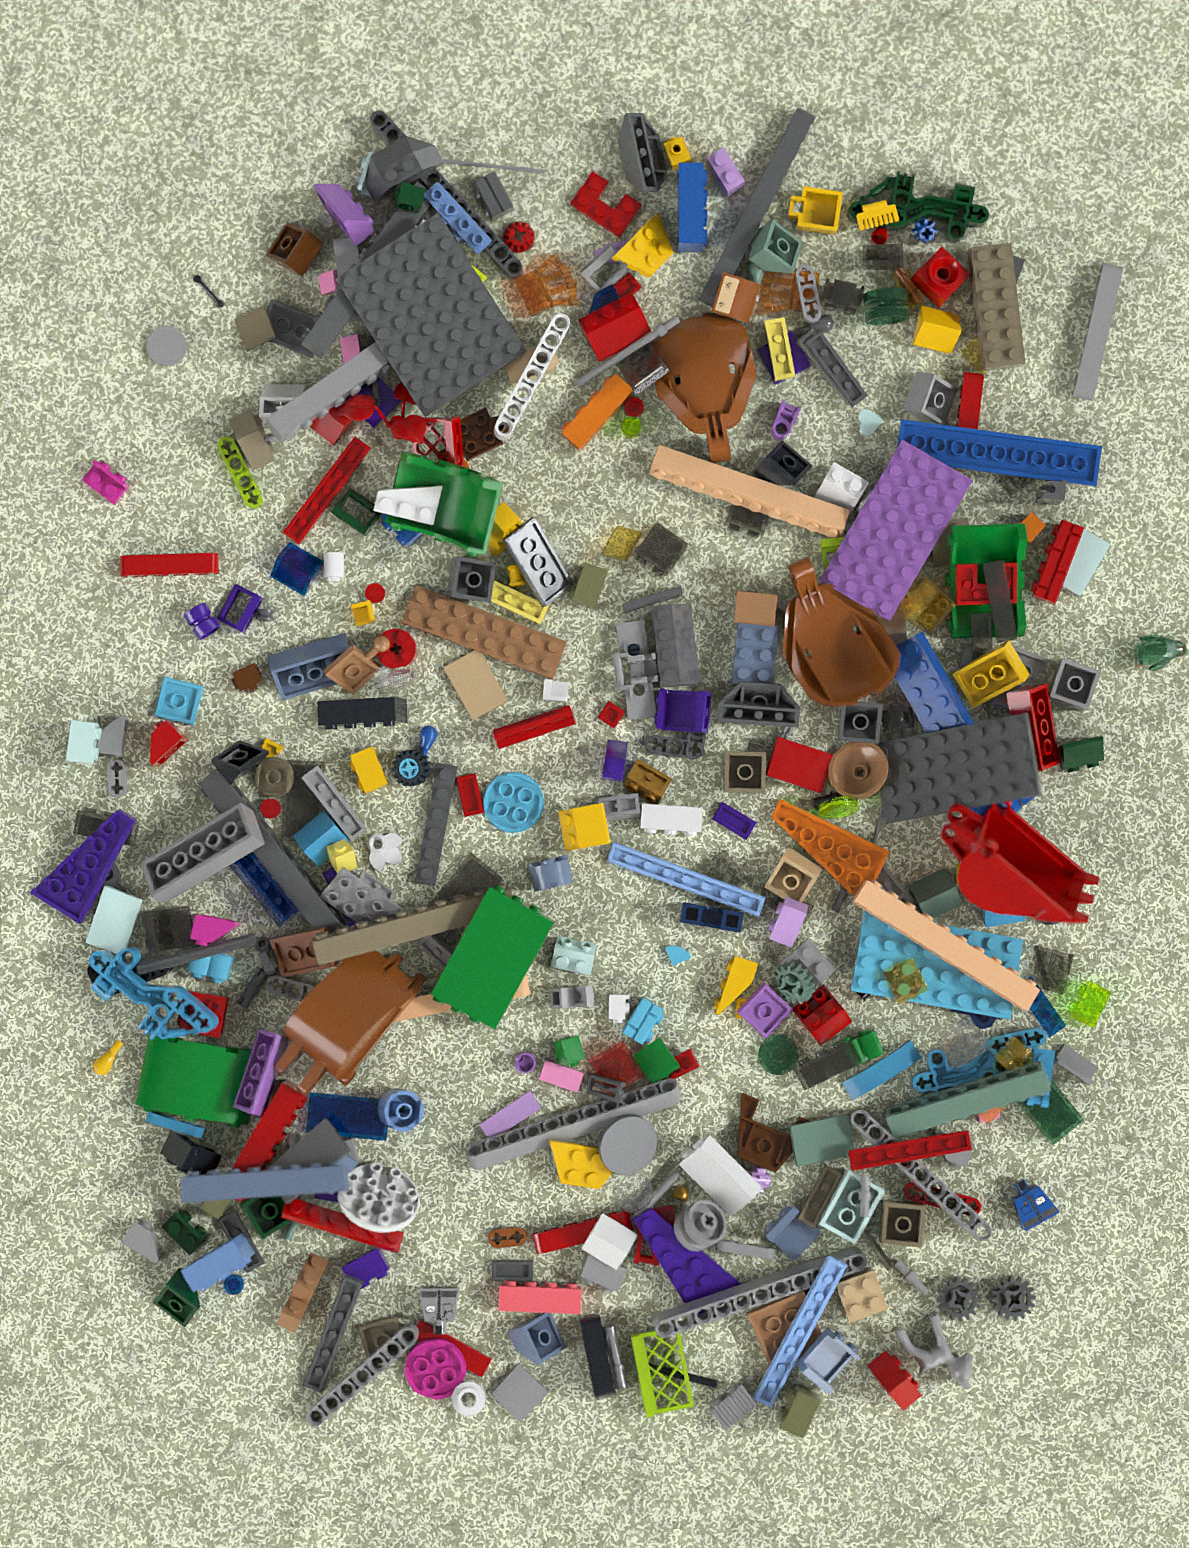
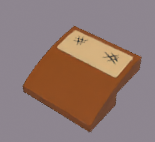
M723 272L711 312L749 323L760 284Z

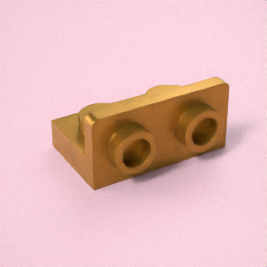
M637 759L628 773L623 787L631 793H638L645 801L658 805L672 778Z

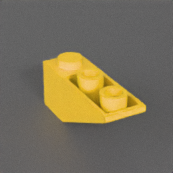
M735 955L733 959L729 958L726 970L729 973L727 979L723 978L719 989L723 991L720 998L716 997L713 1006L716 1009V1014H721L753 982L758 963Z

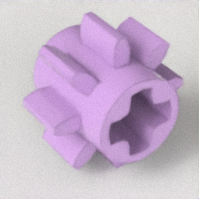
M753 1167L752 1171L747 1172L762 1187L759 1191L760 1193H763V1188L769 1187L770 1175L766 1173V1169Z

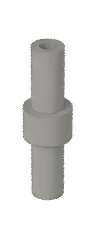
M861 1175V1191H859L861 1217H869V1200H871L869 1175Z
M899 1259L894 1263V1266L904 1275L903 1278L921 1294L928 1290L917 1278L918 1275L913 1270H909Z

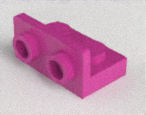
M94 459L92 462L94 465L82 481L115 505L129 487L125 483L127 479L118 472L114 475L109 471L111 467L103 460L99 463Z

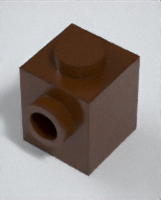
M255 663L233 672L234 678L231 679L236 690L246 691L247 694L258 690L257 686L265 683Z

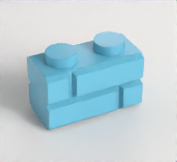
M642 997L623 1028L622 1033L642 1045L645 1041L649 1043L654 1035V1032L651 1030L655 1024L659 1026L665 1016L662 1014L663 1009Z

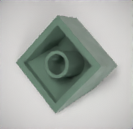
M772 219L758 229L749 260L763 271L793 273L803 242Z

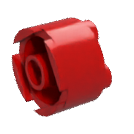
M390 629L380 635L388 638L390 642L387 651L376 654L378 660L386 668L401 671L413 664L417 656V645L408 632L402 629ZM395 645L402 648L397 655L391 652Z

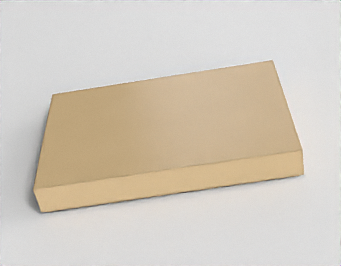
M472 651L443 668L473 721L508 701L480 652Z

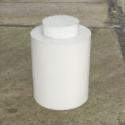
M324 553V578H327L328 582H340V579L344 578V553Z

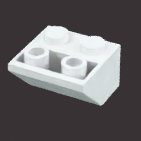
M266 384L260 397L259 417L264 424H266L267 417L305 392L306 384Z

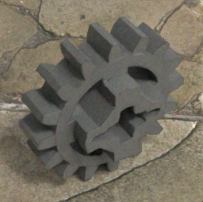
M1010 1275L1008 1281L1002 1277L1003 1283L996 1282L997 1290H991L995 1296L991 1297L990 1300L996 1302L992 1307L995 1310L999 1309L997 1313L999 1316L1005 1313L1006 1320H1009L1010 1316H1012L1014 1321H1017V1316L1025 1319L1024 1313L1031 1314L1029 1307H1035V1304L1031 1302V1300L1036 1299V1296L1031 1294L1034 1288L1032 1286L1027 1287L1029 1282L1027 1280L1022 1282L1020 1276L1014 1280V1277ZM1009 1285H1018L1015 1288H1007ZM1001 1293L1004 1295V1301L1002 1302V1304L1000 1302ZM1026 1293V1302L1024 1303L1023 1295ZM1010 1295L1015 1296L1017 1301H1011ZM1012 1308H1019L1017 1311H1010Z
M959 1276L955 1277V1281L948 1278L949 1283L947 1285L943 1282L941 1283L943 1290H937L941 1297H937L936 1301L942 1303L938 1306L939 1310L945 1309L943 1315L946 1317L950 1314V1320L952 1321L957 1317L958 1321L962 1322V1317L964 1316L967 1320H970L969 1314L976 1315L974 1308H980L977 1301L982 1299L976 1295L980 1290L978 1288L973 1289L975 1283L973 1281L968 1283L966 1277L962 1281H960ZM957 1286H964L968 1290H959ZM950 1290V1296L945 1300L946 1294ZM955 1291L962 1297V1306L955 1301L957 1299ZM972 1299L970 1306L967 1308L968 1301ZM949 1308H958L960 1312H954Z

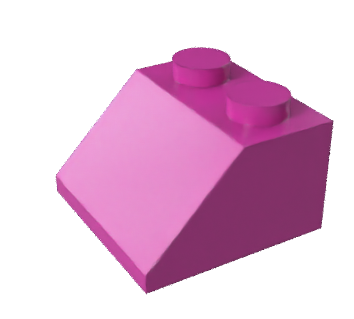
M195 914L190 939H195V944L207 946L212 942H217L238 928L241 922L204 914Z

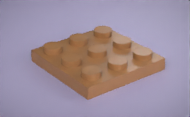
M804 1290L746 1312L768 1365H770L806 1297ZM816 1323L799 1357L822 1334L818 1323Z

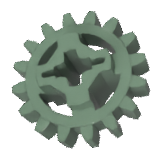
M792 961L790 964L785 962L775 970L772 975L775 979L772 983L777 984L774 989L776 991L779 990L781 992L779 996H785L787 1002L791 999L793 1004L797 1002L802 1004L815 992L813 989L815 983L810 981L813 976L807 975L808 969L802 970L801 964L795 966V963Z

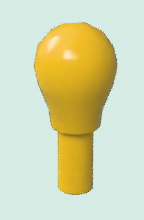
M117 1039L109 1051H106L95 1060L93 1070L96 1074L103 1076L110 1072L115 1055L123 1046L121 1041Z

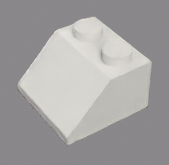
M834 462L814 498L849 509L850 516L869 481Z

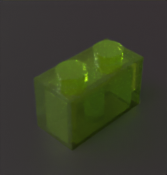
M1086 980L1085 984L1082 983L1077 991V994H1079L1077 1001H1073L1069 1007V1017L1090 1028H1095L1112 992Z

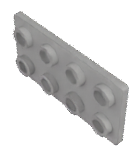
M343 867L320 895L323 900L356 923L360 921L372 922L375 921L376 917L383 915L390 917L394 916L395 912L404 910L393 902L396 892L365 870H362L357 877Z

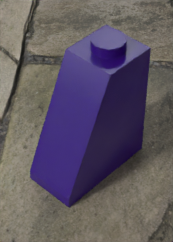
M608 739L602 779L622 782L628 742Z

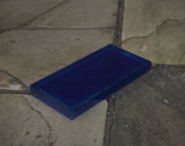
M310 1092L305 1133H309L326 1118L341 1137L387 1141L388 1127L379 1120L377 1107L380 1099Z

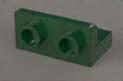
M178 1209L161 1228L191 1255L208 1238L205 1235L207 1231L200 1224L195 1225L191 1221L192 1216L186 1210L181 1211Z

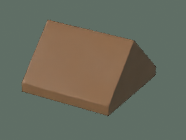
M736 591L734 622L774 626L778 595Z

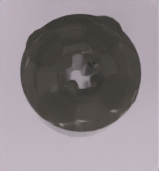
M830 279L825 280L821 304L824 305L825 310L835 311L836 308L844 309V314L855 316L856 312H860L865 291L864 286L861 285V289L856 288V283L834 279V283H829Z

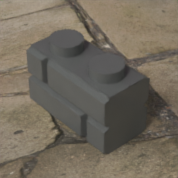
M492 172L474 182L475 189L472 191L477 200H482L484 204L482 210L486 218L491 217L492 221H495L514 211V206L496 172Z

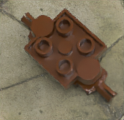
M486 407L460 419L463 456L467 462L503 445L502 440H499L494 435L495 424L500 415L491 418ZM501 425L498 427V430L501 433H507L509 431L508 427L505 425ZM446 448L439 452L443 455L446 452Z

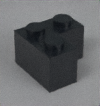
M170 1131L160 1154L166 1157L165 1161L177 1166L176 1169L186 1174L188 1171L191 1173L200 1172V1176H207V1171H215L222 1158L215 1150L197 1144L187 1136Z

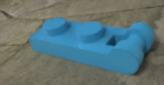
M1033 1048L1031 1063L1042 1061L1051 1085L1055 1051ZM1049 1092L1041 1097L1033 1096L1027 1098L1026 1105L1033 1106L1037 1104L1043 1108H1048Z

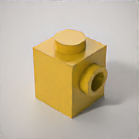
M675 136L666 140L663 150L672 171L678 169L679 163H691V157L683 137L677 138Z

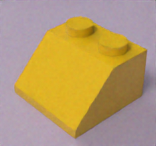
M603 803L558 812L565 851L611 843Z

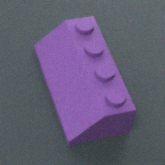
M262 1029L258 1030L233 1105L234 1108L253 1115L263 1116L268 1107L270 1093L275 1086L274 1081L277 1072L274 1070V1067L287 1050L288 1038Z

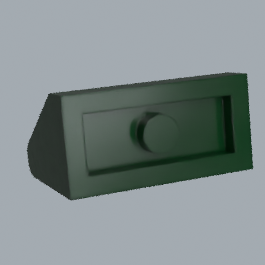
M349 488L331 511L334 516L365 537L382 514L381 512L373 511L375 504L352 488ZM349 497L375 513L366 525L342 510Z

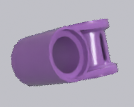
M782 400L771 429V435L775 440L782 441L787 438L801 407L798 406L796 408ZM782 426L785 428L786 433L779 434L775 428Z

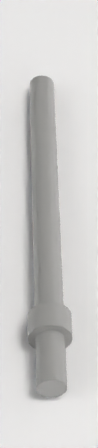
M676 315L665 323L661 322L656 325L653 331L575 380V383L578 387H581L658 336H664L668 333L669 329L680 323L679 318Z

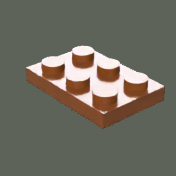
M327 926L270 939L282 977L332 968L339 964L338 961L318 965L311 938L315 937V934L326 931L329 933Z

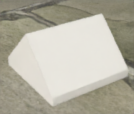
M602 1213L581 1249L617 1270L627 1256L637 1234Z

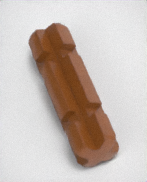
M903 267L898 268L894 272V276L897 280H900V285L906 294L910 295L912 303L914 305L922 301L923 296L920 292H917V287L911 278L906 275L905 269Z

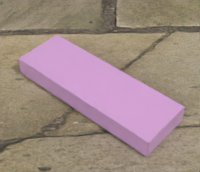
M529 1091L479 1125L486 1136L490 1138L506 1132L539 1110L541 1106L532 1092Z

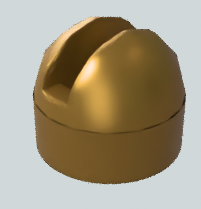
M678 1186L674 1189L672 1197L687 1202L689 1191L685 1186Z

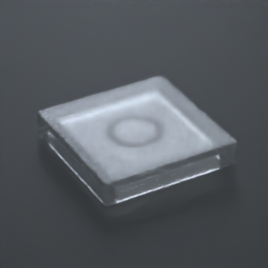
M969 1015L934 1035L954 1069L990 1049Z

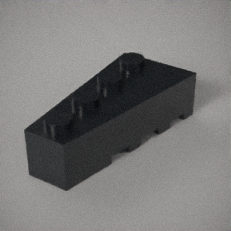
M380 697L317 701L318 726H325V730H337V726H344L345 729H355L357 725H364V728H374L376 724H383V727L395 726L396 723H408L407 699Z

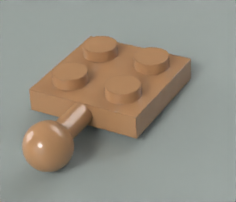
M385 636L377 637L374 640V646L366 653L352 644L324 669L325 675L354 695L382 670L381 665L372 658L378 652L388 650L390 646L388 638Z

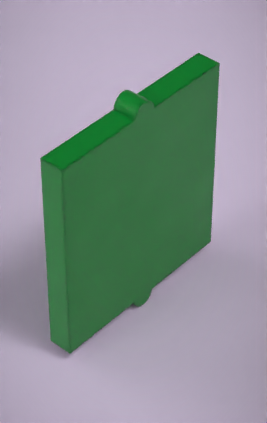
M660 1037L649 1045H644L642 1050L633 1055L652 1084L659 1082L664 1077L668 1078L670 1073L680 1067Z

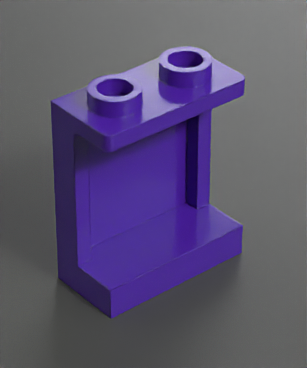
M660 688L656 697L658 711L654 717L656 729L708 734L712 693L699 690L695 692Z

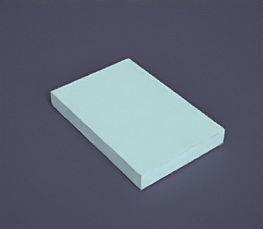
M1084 529L1062 587L1080 597L1110 544Z
M105 885L85 943L118 954L122 949L128 948L144 899Z

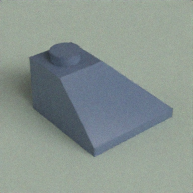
M542 1313L507 1331L515 1350L536 1365L542 1364L566 1348L551 1313Z

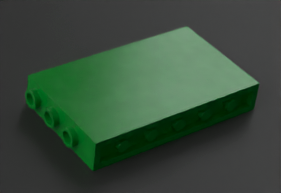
M496 884L494 887L489 886L482 902L430 994L434 996L433 1000L441 1005L445 1002L452 1006L450 1008L452 1011L460 1015L463 1012L469 1016L468 1019L476 1024L481 1022L494 1030L497 1028L555 923L553 919L542 914V909L533 904L530 907L525 905L522 898L514 894L512 897L505 894L506 890Z

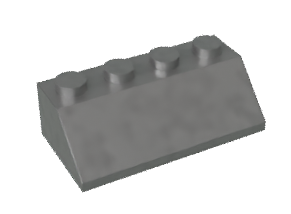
M691 604L651 606L660 688L700 684Z

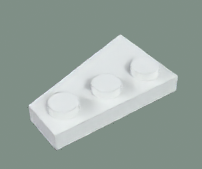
M443 485L380 489L377 493L373 511L433 525Z

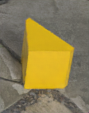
M921 305L912 345L951 354L962 331L959 315Z

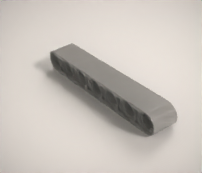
M1104 262L1100 268L1102 271L1101 275L1098 276L1095 289L1097 293L1094 295L1091 307L1093 311L1092 315L1090 314L1087 324L1088 333L1085 334L1082 346L1084 351L1080 355L1078 364L1080 368L1079 372L1076 373L1074 381L1075 390L1072 392L1073 397L1090 401L1093 400L1123 271L1121 266Z
M412 1323L405 1324L324 1394L309 1409L306 1416L308 1423L312 1426L321 1425L416 1342L419 1335L418 1327ZM409 1330L413 1332L414 1337L412 1339L406 1338L404 1331ZM388 1345H397L399 1351H390ZM373 1358H381L383 1360V1364L376 1365L373 1361ZM358 1371H365L368 1377L365 1379L359 1377ZM343 1385H351L353 1391H345ZM329 1397L335 1398L336 1401H337V1404H336V1405H331V1404H329L327 1398H329ZM319 1411L322 1417L315 1418L312 1412Z

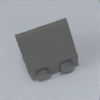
M458 556L452 557L446 597L491 603L496 563Z

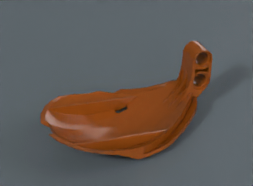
M702 313V316L684 320L679 318L680 323L669 329L668 333L664 336H658L652 340L648 347L657 396L689 431L695 434L706 433L711 463L731 460L726 429L736 426L741 420L757 376L747 330L736 320L716 313ZM729 364H734V373H730ZM676 375L680 376L681 383L679 385L675 383L674 376Z
M808 557L788 565L790 578L798 596L793 597L786 608L783 657L808 698L829 706H850L859 704L858 699L874 691L877 694L882 692L897 673L900 663V652L884 626L880 624L874 611L833 589L832 587H836L834 585H818L814 567ZM856 625H858L862 632L859 636L856 635L853 629ZM805 650L809 651L812 657L811 659L808 658Z

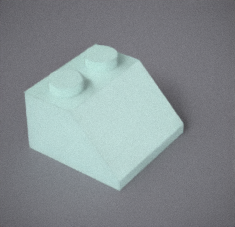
M71 720L66 761L94 764V760H97L99 755V748H96L97 740L101 738L99 724Z

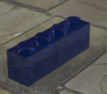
M252 852L229 865L279 928L296 916L299 911Z

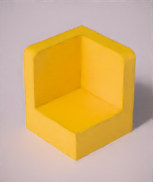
M370 600L350 605L356 627L376 622Z

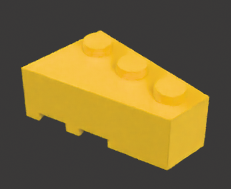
M505 502L498 503L487 548L495 558L507 548L502 540L522 525L521 519Z

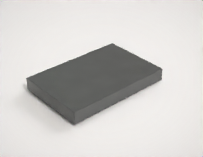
M271 299L267 314L277 337L269 340V342L313 359L315 354L301 345L304 340L301 336L308 327L313 328L315 325L313 320L316 316Z

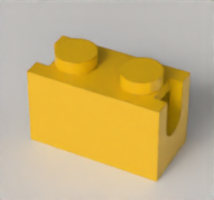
M373 746L350 755L351 761L348 762L352 772H357L359 779L356 782L360 791L364 790L367 794L389 785Z

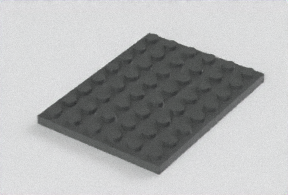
M438 213L335 278L424 417L435 412L527 352Z

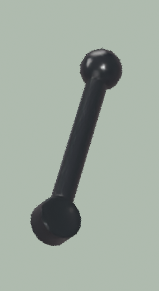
M195 275L193 278L194 282L199 283L215 300L217 307L222 308L224 302L219 300L202 282L200 275Z

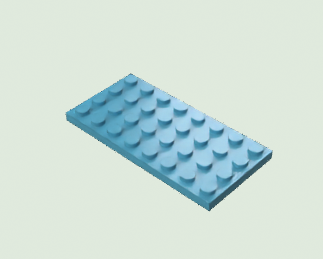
M864 910L850 991L896 999L884 972H890L896 966L897 969L895 970L900 969L898 965L902 966L900 977L908 976L902 979L905 982L908 980L907 983L900 984L899 981L897 982L900 995H908L910 988L914 987V980L910 979L911 977H919L921 984L924 983L925 987L918 990L917 995L905 1001L1011 1020L1013 1004ZM945 925L951 929L949 932L953 935L959 934L968 940L967 944L974 947L976 945L985 951L984 954L989 958L994 956L1002 961L1001 965L1007 969L1011 967L1016 971L1019 970L1023 939ZM894 974L892 982L896 980V976H894Z

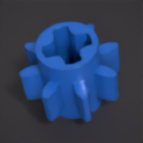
M923 217L921 221H915V227L911 231L916 234L914 236L916 241L921 239L926 244L927 241L934 240V233H937L938 230L933 227L935 225L933 220L928 222Z

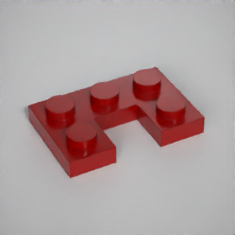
M592 171L570 205L620 239L642 207V204L625 193L616 208H611L599 199L609 182Z
M995 562V583H977L976 563L956 564V605L1017 603V563Z

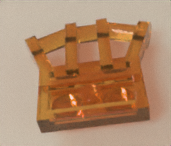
M555 252L538 269L514 279L531 317L557 306H579L576 289L578 284L571 276L572 271L570 267H567L558 259L559 256ZM551 264L559 269V271L544 278L541 276ZM564 277L566 283L548 291L545 284ZM569 289V299L552 300V296Z
M794 269L793 273H788L793 276V279L775 277L776 272L767 271L763 275V289H760L759 294L762 297L764 306L762 310L763 315L786 310L802 312L795 278L797 269ZM803 270L802 273L799 274V276L804 277L805 281L804 284H801V286L805 284H812V282H807V276L810 273H806V271ZM814 272L818 289L820 273ZM771 283L791 286V291L787 293L770 290ZM805 289L803 296L806 299H812L814 292L811 289ZM770 297L787 299L789 303L772 307ZM815 302L811 304H804L805 306L809 305L810 311L808 314L814 313L812 305L815 304Z

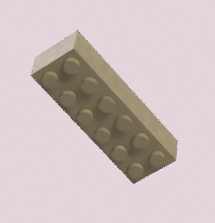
M1011 243L971 247L967 255L969 272L971 273L970 280L981 372L1022 367L1026 362Z

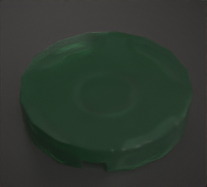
M772 1035L760 1044L758 1060L761 1067L768 1073L784 1075L796 1066L798 1049L789 1037Z

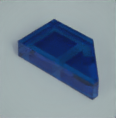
M613 284L594 294L589 314L620 298Z

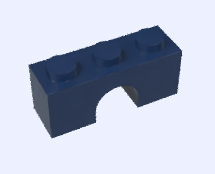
M683 902L679 922L740 933L744 913Z

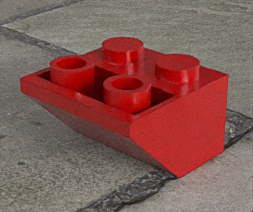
M824 985L818 988L807 1001H804L802 1004L799 1003L792 1008V1011L820 1046L853 1022L844 1008Z

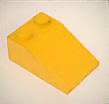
M1010 640L996 646L953 672V676L972 708L1021 684L1030 675Z

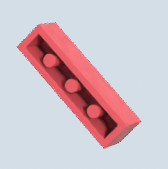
M504 1280V1283H500L498 1311L580 1314L581 1287L577 1286V1283L567 1282L565 1286H557V1282H545V1285H536V1281H524V1284H516V1281Z

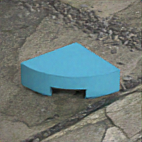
M671 945L665 947L673 966L691 958L690 954L679 946Z

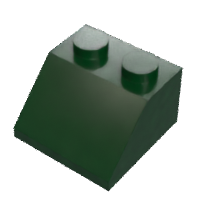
M1103 736L1058 746L1061 770L1067 769V772L1070 773L1079 771V766L1087 765V768L1099 766V761L1104 760Z
M281 1196L248 1198L239 1203L249 1223L261 1240L292 1222L291 1220L281 1218L285 1204Z

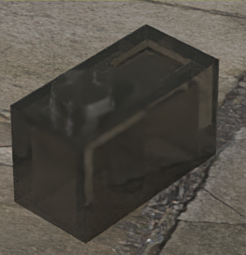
M903 243L862 245L863 269L893 270L900 267L904 268Z

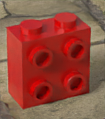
M187 990L214 1012L219 1020L215 1029L206 1033L200 1032L199 1034L216 1038L222 1037L229 997ZM191 1004L188 1005L189 1013L194 1014L195 1012L194 1006ZM178 1016L177 1026H180L179 1029L186 1028V1030L194 1028L183 1017ZM205 1019V1020H206L205 1025L208 1026V1021H209V1020H208V1019Z

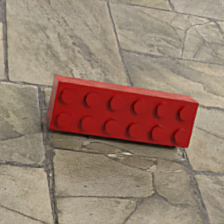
M289 1080L282 1082L231 1170L240 1169V1173H248V1168H260V1172L266 1169L264 1165L266 1163L269 1164L277 1153L274 1148L276 1145L282 1144L287 1136V1133L284 1131L287 1127L290 1128L297 1119L298 1115L295 1114L297 1109L301 1110L308 1100L306 1095L297 1090V1085Z

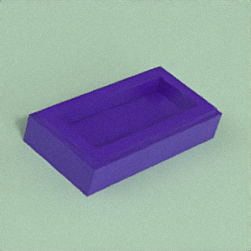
M724 802L720 804L712 820L746 840L757 823Z

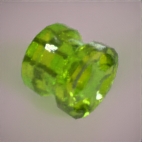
M632 416L625 418L621 427L622 434L629 439L639 436L641 432V422L639 419Z

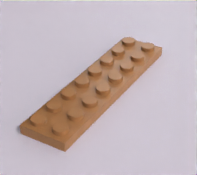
M415 586L402 620L403 625L480 652L551 680L554 678L567 641L419 586Z

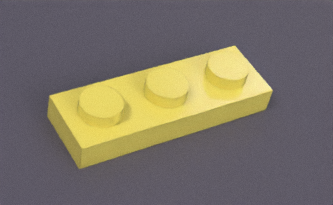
M785 317L764 321L775 381L795 378Z
M494 580L491 602L541 625L549 608L548 605L541 607L538 600Z

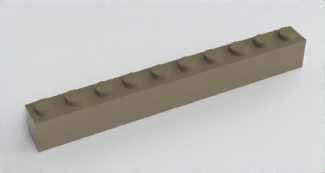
M497 884L506 890L505 894L513 896L508 885ZM479 889L474 891L472 895L466 896L461 894L454 896V899L450 901L438 900L434 902V905L427 907L426 905H419L413 911H397L394 913V916H379L375 918V921L368 923L367 921H360L350 928L342 926L336 928L335 932H319L315 934V937L311 938L318 965H323L469 925L487 891Z

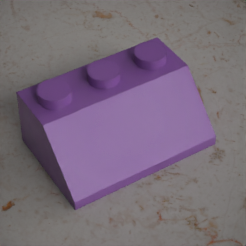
M316 183L313 185L325 210L355 247L375 233L372 224H374L373 220L367 213L365 215L362 213L364 210L358 201L355 203L352 201L354 198L348 189L343 190L339 184Z

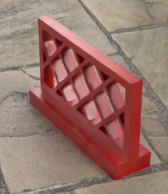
M452 416L450 418L423 417L428 428L425 431L423 442L430 449L424 455L419 450V444L412 442L413 453L428 456L433 451L440 460L464 466L460 416ZM437 423H444V433L442 435L433 428ZM430 431L438 438L433 445L425 438ZM440 441L446 446V452L443 455L435 448Z
M570 705L494 729L493 735L498 748L502 749L575 725L576 723Z

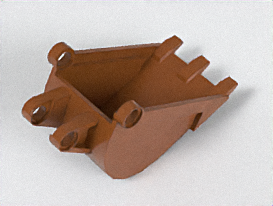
M377 950L341 959L343 962L309 992L289 1018L283 1034L292 1043L277 1062L274 1070L282 1076V1073L305 1053L315 1063L297 1087V1090L303 1095H307L327 1072L344 1086L348 1085L355 1077L356 1069L418 994L427 978L423 974L418 973L410 979L398 969V966L404 960L398 954L393 955L387 960Z

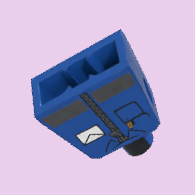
M1024 1178L1014 1183L1019 1194L1011 1199L1024 1231H1028L1060 1213L1038 1185L1029 1188Z

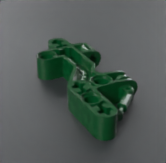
M897 171L896 177H887L883 182L869 190V194L861 196L859 201L853 202L847 212L848 219L852 223L858 224L855 209H859V213H862V206L871 204L866 202L871 196L875 197L889 188L893 190L890 205H896L899 223H894V220L893 223H890L888 218V224L884 223L882 226L879 224L878 227L890 231H899L914 224L915 221H921L923 217L947 222L945 237L951 243H958L962 240L967 226L974 228L983 227L989 218V211L986 207L972 204L975 186L955 183L951 199L932 195L915 198L912 195L915 174H912L910 177L907 176L908 173L900 175V171ZM901 197L905 200V204L899 205L895 199ZM977 213L981 214V220H977ZM958 229L960 235L953 236L950 230Z

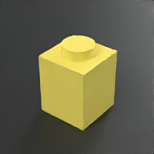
M346 839L327 846L330 864L337 874L343 867L349 871L357 868L354 850Z

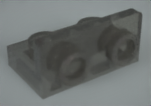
M731 504L725 524L728 525L730 530L739 532L741 529L747 531L748 536L758 538L759 536L763 537L770 516Z

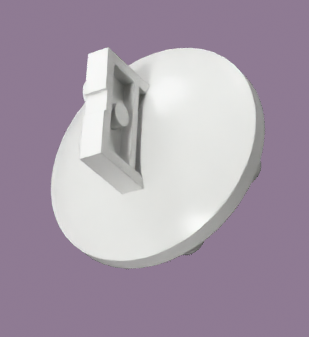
M376 1162L354 1168L352 1172L348 1173L349 1191L338 1192L340 1207L351 1221L365 1229L377 1232L396 1231L406 1227L413 1221L419 1209L420 1197L415 1184L398 1168H392L387 1177L381 1174L382 1166H388Z

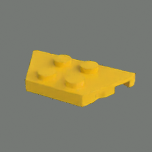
M659 213L654 214L612 257L614 261L620 260L626 263L627 268L638 271L646 278L652 276L674 253Z
M549 1140L558 1179L561 1184L600 1189L613 1173L602 1162L597 1146Z

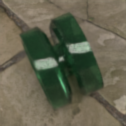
M890 287L864 293V306L870 308L865 312V323L878 326L897 324L909 320V308L903 305L908 301L907 289Z

